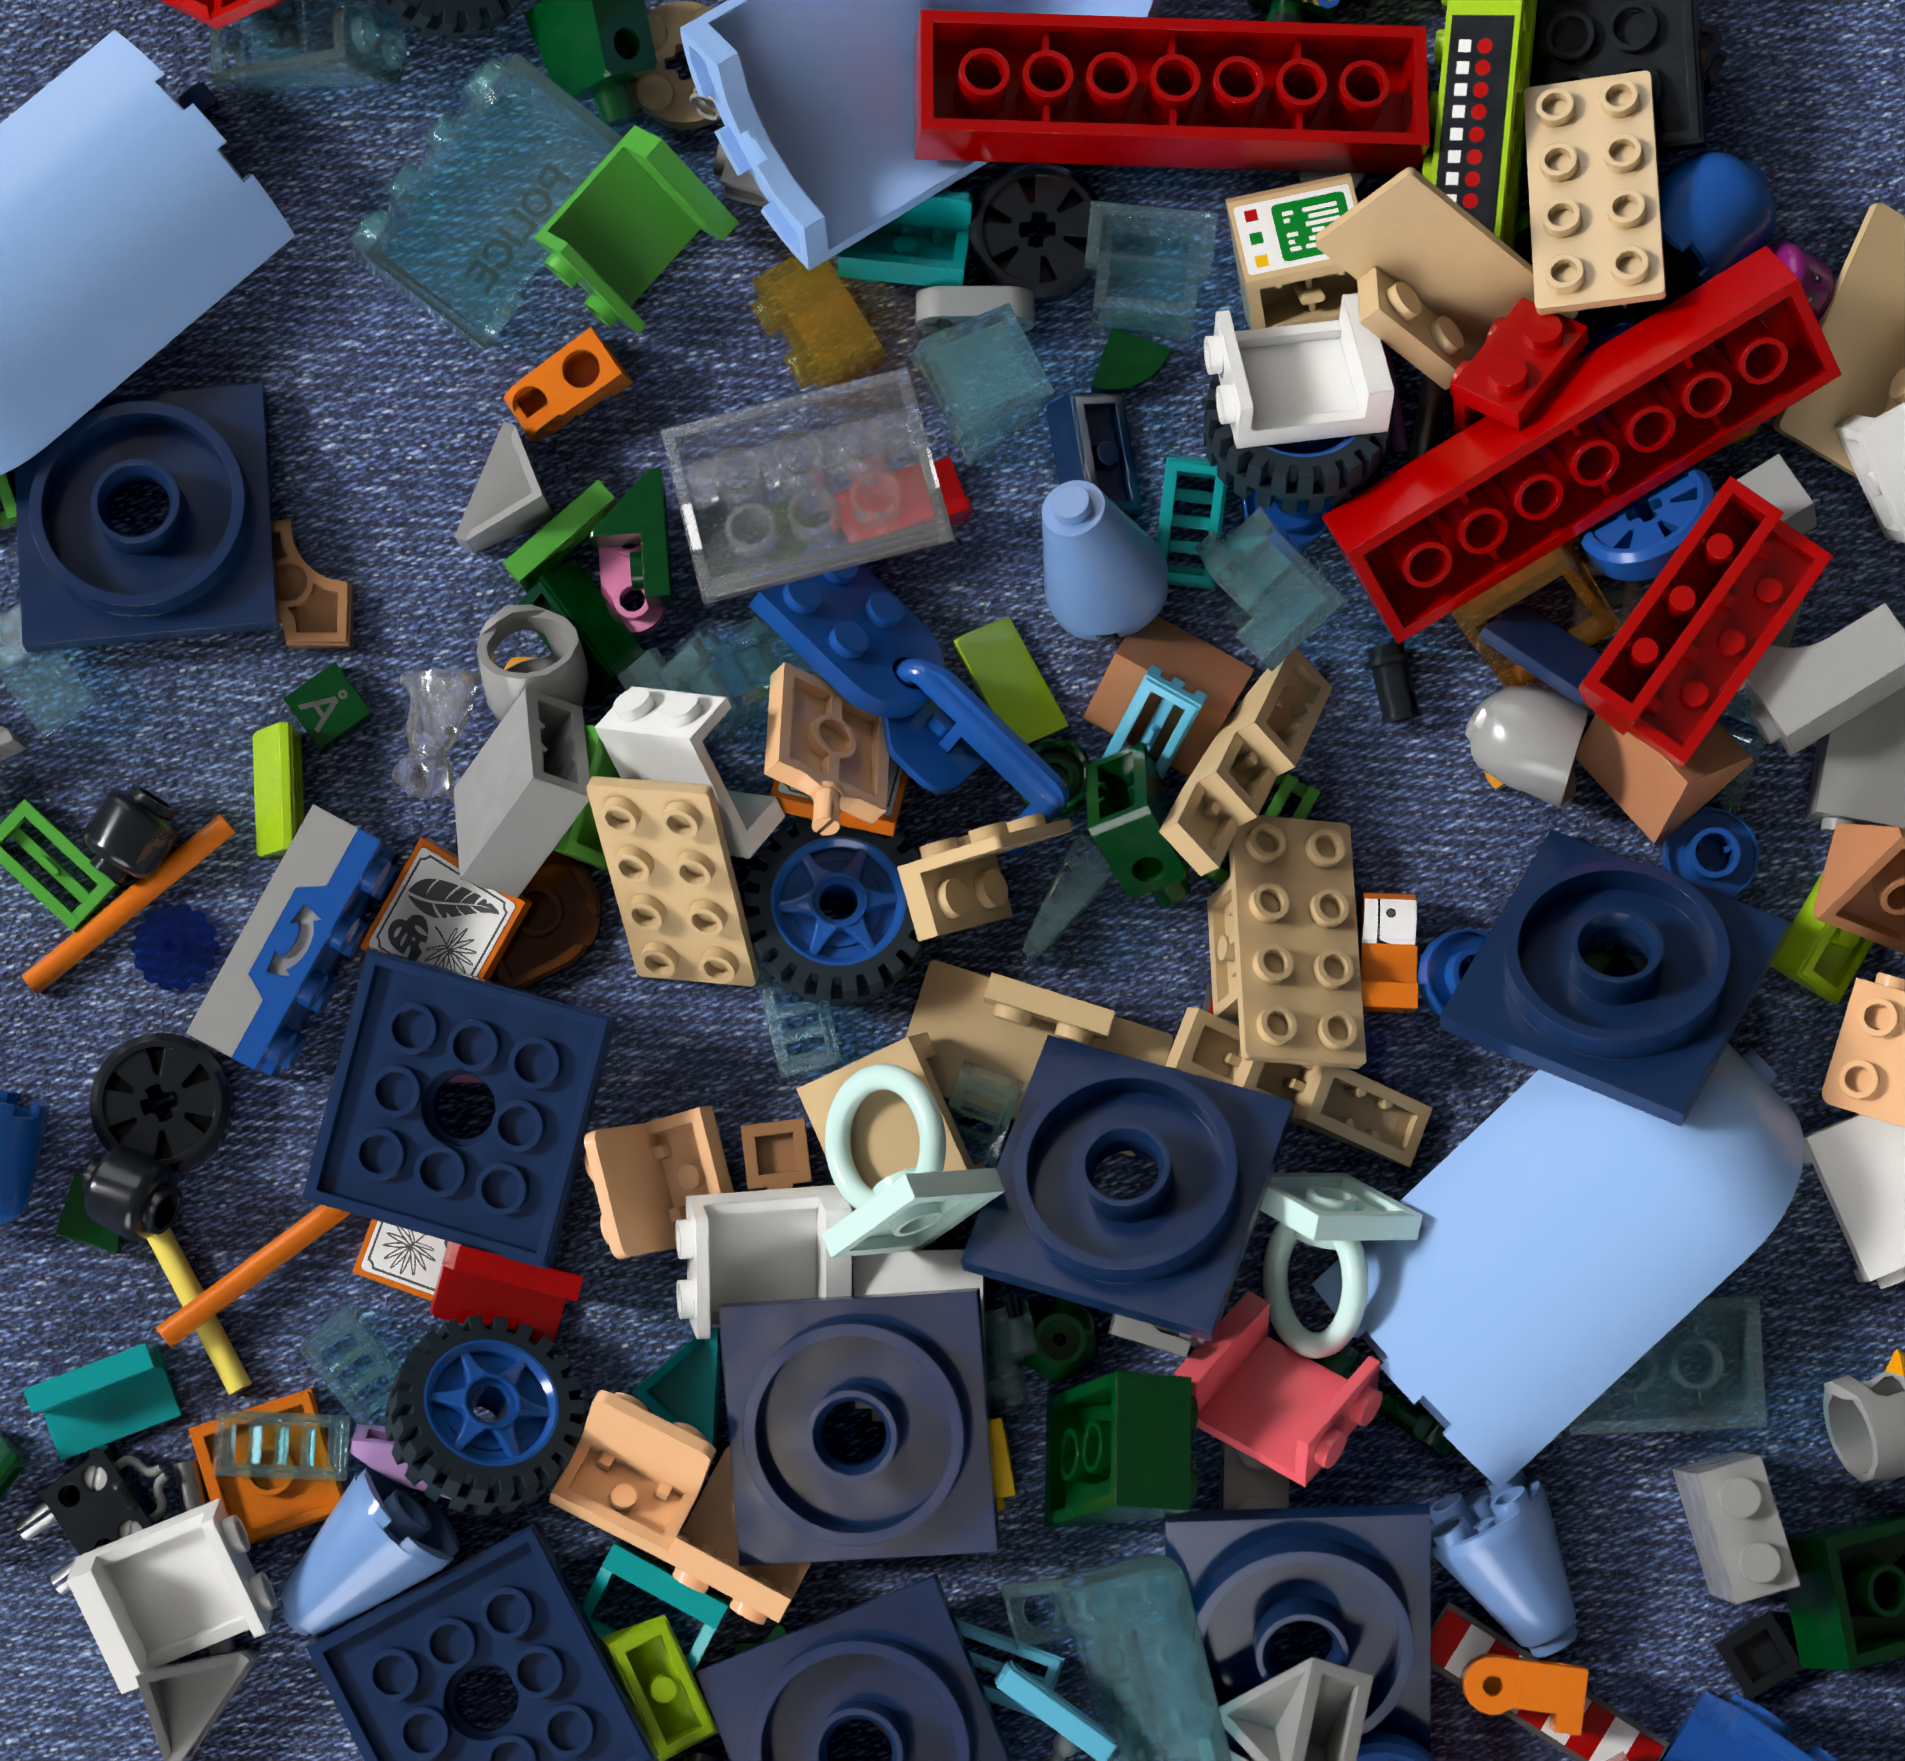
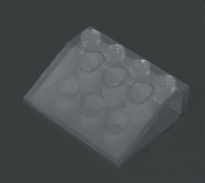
M908 367L660 430L704 605L954 541Z

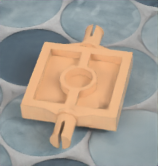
M784 662L770 675L764 774L811 796L814 801L812 829L814 832L820 830V835H833L840 829L839 809L873 824L887 811L889 753L886 747L882 717L869 714L852 705L820 675L810 674Z

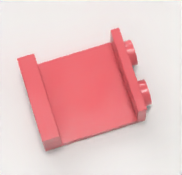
M1247 1291L1220 1321L1213 1342L1205 1340L1203 1346L1198 1345L1175 1371V1376L1191 1377V1395L1196 1398L1198 1404L1197 1428L1305 1487L1322 1467L1329 1469L1337 1462L1344 1450L1347 1437L1358 1425L1362 1427L1367 1426L1375 1417L1382 1401V1392L1378 1390L1380 1361L1368 1356L1353 1375L1346 1379L1313 1360L1294 1352L1289 1347L1268 1337L1270 1302Z

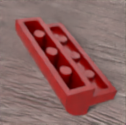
M1729 476L1578 688L1581 697L1587 705L1612 728L1623 736L1628 731L1679 768H1682L1690 759L1833 557V555L1783 522L1780 518L1784 512L1732 476Z

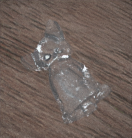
M432 669L400 675V685L406 687L410 695V708L405 726L410 752L394 767L392 780L394 784L401 785L407 795L428 800L445 794L454 802V787L461 779V776L452 768L447 755L453 744L463 733L470 719L476 696V687L482 680L480 673L456 669Z

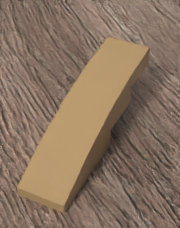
M1293 643L1282 649L1224 724L1183 786L1159 830L1163 837L1200 876L1220 867L1238 827L1258 817L1276 777L1296 767L1332 691V686Z
M1187 1007L1165 1067L1293 1101L1295 1112L1291 1122L1404 1167H1411L1433 1109L1348 1068L1244 1060L1241 1057L1239 1026L1200 1008Z

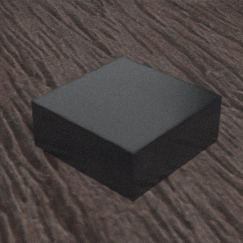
M1767 1609L1711 1642L1744 1699L1749 1701L1803 1669L1801 1668L1799 1657L1772 1612Z

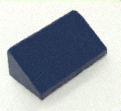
M1122 391L1069 393L1048 404L1047 418L1059 485L1073 480L1090 482L1096 485L1129 517L1143 514Z
M1526 605L1515 606L1482 629L1479 635L1482 637L1481 640L1576 704L1591 709L1581 697L1578 688L1600 658V653Z

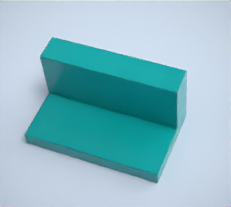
M158 1343L141 1344L23 1389L31 1414H44L60 1461L70 1459L88 1452L94 1447L112 1443L183 1416Z

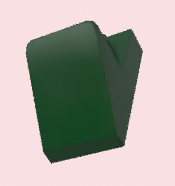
M661 468L648 469L591 532L589 539L593 548L641 545L640 552H630L633 591L644 590L648 607L673 606L665 479Z

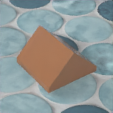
M1157 615L1144 628L1125 637L1115 652L1083 716V720L1113 736L1145 674L1152 664L1163 670L1161 677L1169 682L1176 677L1186 683L1183 689L1194 695L1198 689L1208 695L1170 766L1173 770L1189 778L1214 738L1226 723L1255 669ZM1153 692L1151 693L1125 742L1132 747L1139 744L1162 697ZM1176 705L1173 706L1149 751L1151 757L1157 761L1185 711Z
M1596 713L1579 743L1575 759L1656 847L1664 842L1754 761L1716 721L1687 763L1682 768H1679L1628 731L1623 736Z
M1836 823L1813 908L1817 920L1905 954V829L1894 826Z

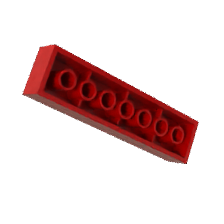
M920 10L914 41L915 159L1399 174L1407 167H1413L1418 170L1430 146L1425 26Z
M1764 246L1574 362L1520 430L1485 416L1321 517L1372 607L1399 644L1841 376L1842 373L1798 277L1767 246Z

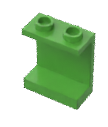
M634 125L533 238L550 254L544 261L546 267L570 288H573L578 283L588 293L589 297L583 304L598 320L611 329L618 322L635 333L640 334L647 324L630 308L700 229L723 241L739 222L662 138Z

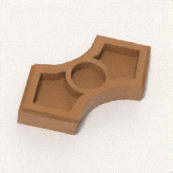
M274 520L279 615L283 623L286 645L290 649H353L355 587L352 583L330 579L313 570L304 561L298 550L294 534V524L288 520Z

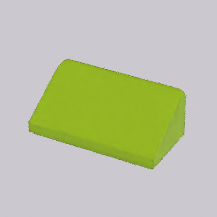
M1009 616L953 640V647L983 702L1029 747L1034 742L1043 738H1049L1069 727Z
M278 722L256 731L252 739L256 852L262 858L284 857L304 821L301 733L289 722Z
M1822 871L1790 926L1788 935L1773 960L1771 967L1830 1003L1838 1005L1874 942L1816 919L1813 908L1823 875Z
M666 1615L626 1627L600 1638L603 1648L659 1753L658 1761H664L719 1733Z

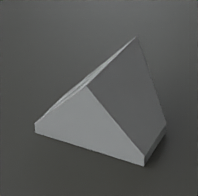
M506 421L501 426L454 536L462 549L472 553L548 523L555 517L516 425Z
M252 1648L162 1665L135 1676L164 1761L191 1760L261 1656Z
M1312 1657L1214 1709L1210 1713L1255 1761H1356L1374 1676Z

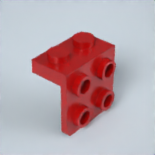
M1522 297L1506 318L1499 317L1493 323L1487 334L1485 344L1472 360H1464L1456 369L1450 383V394L1453 395L1454 405L1453 435L1458 434L1485 416L1520 430L1589 344L1588 326L1559 313L1540 315L1537 313L1535 303Z

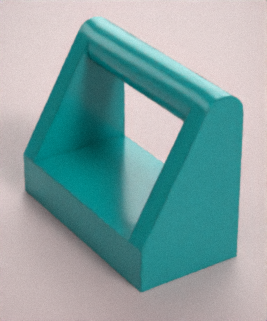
M617 1541L611 1547L582 1604L599 1640L612 1632L618 1631L593 1617L614 1576L617 1575L704 1623L686 1658L694 1675L723 1621L731 1601L709 1589L707 1593H700L687 1587L672 1577L673 1569L629 1545Z

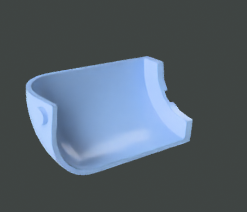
M727 0L680 27L687 63L697 93L703 98L709 95L712 96L724 123V127L715 131V134L737 176L746 171L750 172L769 202L762 207L761 213L790 251L810 271L988 163L984 161L915 159L914 41L920 10L1155 17L1162 0Z
M113 30L0 123V475L20 466L47 447L295 236L255 176L249 173L242 178L221 152L219 147L227 141L194 103L184 110L160 86L167 80L165 74L116 30Z
M1729 1043L1726 1045L1682 1127L1539 1069L1399 1201L1423 1215L1418 1240H1361L1368 1268V1297L1364 1316L1354 1337L1358 1339L1362 1336L1370 1348L1383 1361L1380 1368L1413 1404L1419 1400L1446 1429L1443 1432L1444 1436L1499 1489L1763 1244L1785 1214L1795 1194L1804 1162L1803 1132L1794 1111L1769 1085L1778 1075L1752 1048L1741 1056ZM1339 1259L1312 1283L1313 1287L1335 1315L1342 1292V1272Z

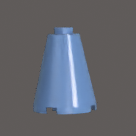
M1073 480L1054 488L1047 495L1042 506L1044 591L1047 605L1054 619L1065 631L1084 640L1099 641L1096 635L1117 633L1118 637L1121 638L1136 633L1157 616L1167 599L1169 569L1162 549L1151 536L1096 485L1083 480Z
M369 1466L359 1470L280 1590V1597L283 1603L281 1614L288 1625L304 1636L312 1634L317 1637H325L448 1567L454 1559L453 1556L459 1552V1541L451 1523L440 1507L433 1500L423 1507L409 1493L413 1488L394 1481Z

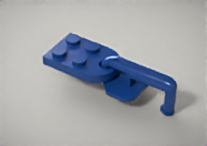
M831 533L761 589L749 604V607L843 698L862 711L882 717L886 747L890 757L926 790L938 794L951 793L984 763L988 762L1030 803L1016 819L1043 812L1047 824L1051 823L1065 808L1069 800V790L1064 780L954 673L945 669L941 648L929 628ZM1006 819L1004 821H1006L1007 823L1009 821H1012L1013 819ZM1027 845L1005 853L1011 856H1018L1025 851Z

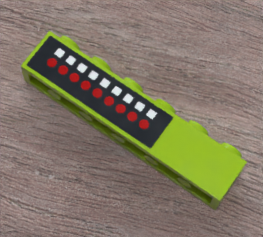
M1441 0L1442 5L1447 6L1445 29L1437 31L1434 43L1435 64L1438 68H1441L1439 91L1431 93L1428 106L1429 125L1432 130H1435L1433 153L1425 155L1422 175L1514 250L1525 139L1524 90L1530 86L1538 0Z

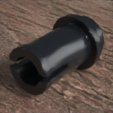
M1404 641L1399 644L1393 642L1367 649L1369 661L1364 663V669L1372 671L1382 714V724H1392L1422 716L1408 662L1414 659L1413 652H1406Z

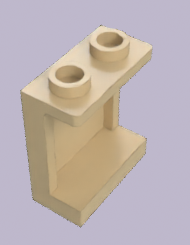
M927 1032L906 1037L796 1089L826 1155L825 1128L829 1109L845 1081L860 1069L870 1065L893 1064L903 1067L924 1082L940 1108L946 1133V1157L943 1171L985 1168L983 1162L976 1165L973 1164L927 1060L937 1056ZM889 1090L875 1091L861 1102L854 1116L851 1129V1150L856 1169L865 1184L872 1190L883 1179L897 1172L917 1167L919 1158V1131L912 1110L902 1097Z

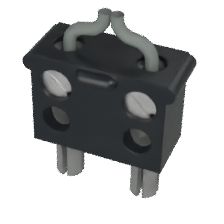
M112 1444L94 1447L89 1452L90 1458L39 1493L44 1503L17 1521L16 1529L17 1531L25 1529L51 1511L49 1515L24 1531L20 1536L24 1540H31L57 1521L78 1554L82 1555L108 1544L109 1540L114 1542L165 1521L163 1516L167 1509V1500L163 1493V1485L169 1480V1477L161 1465L158 1464L153 1468H149L134 1456L123 1457L118 1448ZM130 1466H133L141 1475L146 1477L158 1476L153 1485V1494L157 1501V1507ZM74 1486H76L80 1492L79 1502L73 1496ZM74 1561L51 1576L53 1585L68 1577ZM66 1581L58 1586L56 1590L64 1595L71 1588Z

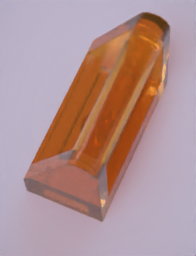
M1570 540L1451 612L1464 635L1505 687L1525 686L1537 677L1515 662L1511 663L1509 658L1483 642L1479 634L1488 625L1486 622L1488 619L1562 575L1565 577L1593 614V616L1566 632L1590 647L1621 629L1616 615Z

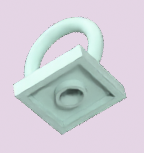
M893 1064L870 1065L850 1076L837 1092L826 1121V1159L837 1189L855 1210L821 1234L830 1258L922 1250L1005 1192L996 1168L943 1171L946 1157V1133L943 1117L931 1091L911 1071ZM889 1090L902 1097L912 1110L919 1131V1158L917 1167L897 1172L883 1179L872 1190L865 1184L856 1169L851 1150V1129L854 1116L861 1102L875 1091Z
M1273 1173L1260 1210L1279 1222L1274 1228L1266 1247L1262 1283L1264 1299L1270 1302L1269 1318L1281 1340L1294 1352L1309 1358H1325L1342 1350L1357 1332L1367 1303L1368 1268L1361 1240H1418L1423 1215L1347 1173ZM1297 1240L1315 1247L1336 1250L1342 1272L1341 1299L1334 1319L1321 1332H1312L1306 1329L1296 1316L1291 1303L1288 1288V1268Z

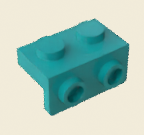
M940 191L838 254L837 277L860 279L871 283L883 281L921 285L925 288L933 286H963L969 251V224H971L973 196L965 192Z

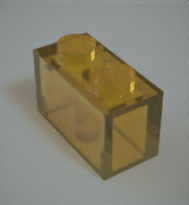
M793 255L752 280L755 296L758 300L751 303L750 308L766 335L770 337L778 332L787 345L790 353L782 358L801 390L812 385L818 397L822 400L885 361L882 344L829 260L809 271Z

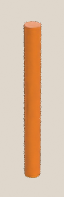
M218 814L169 854L156 874L150 878H140L22 975L24 981L39 995L231 838L236 831L221 814Z
M319 1205L155 1327L168 1346L172 1348L351 1213Z

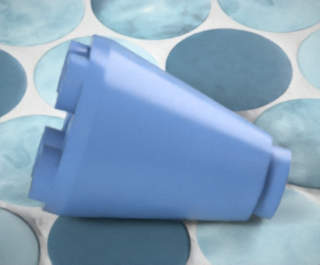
M1521 1469L1501 1489L1487 1479L1485 1482L1486 1486L1475 1490L1465 1497L1461 1493H1453L1435 1502L1430 1507L1431 1519L1433 1521L1431 1524V1553L1521 1647L1529 1648L1534 1657L1540 1658L1552 1655L1571 1644L1578 1635V1629L1574 1624L1576 1610L1547 1493L1541 1482L1535 1476L1525 1475Z

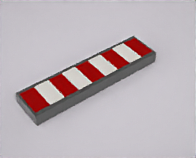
M1447 1600L1431 1623V1668L1460 1687L1463 1668L1472 1658L1480 1654L1494 1653L1538 1659ZM1586 1690L1581 1736L1555 1733L1549 1728L1551 1713L1512 1708L1502 1713L1576 1761H1606L1622 1751L1628 1761H1660L1670 1745L1669 1742L1588 1690Z

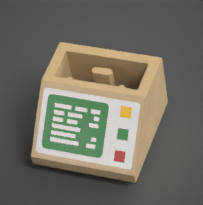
M1350 173L1225 199L1244 314L1250 330L1339 320L1342 295L1358 293L1357 280L1316 247V234L1358 204Z

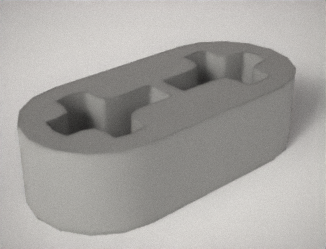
M933 286L923 288L916 293L915 325L922 331L940 334H1012L1026 332L1035 326L1034 293L1027 288L1016 286Z

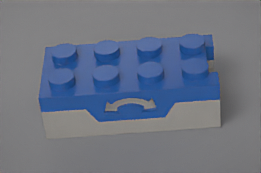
M312 804L186 1034L255 1071H262L275 1078L281 1068L289 1071L299 1059L306 1045L307 1037L302 1035L301 1032L313 1011L321 1014L336 991L338 981L332 978L341 959L344 955L352 958L359 950L368 932L369 924L363 922L373 901L376 899L383 902L393 888L400 873V868L394 866L399 854L376 837Z

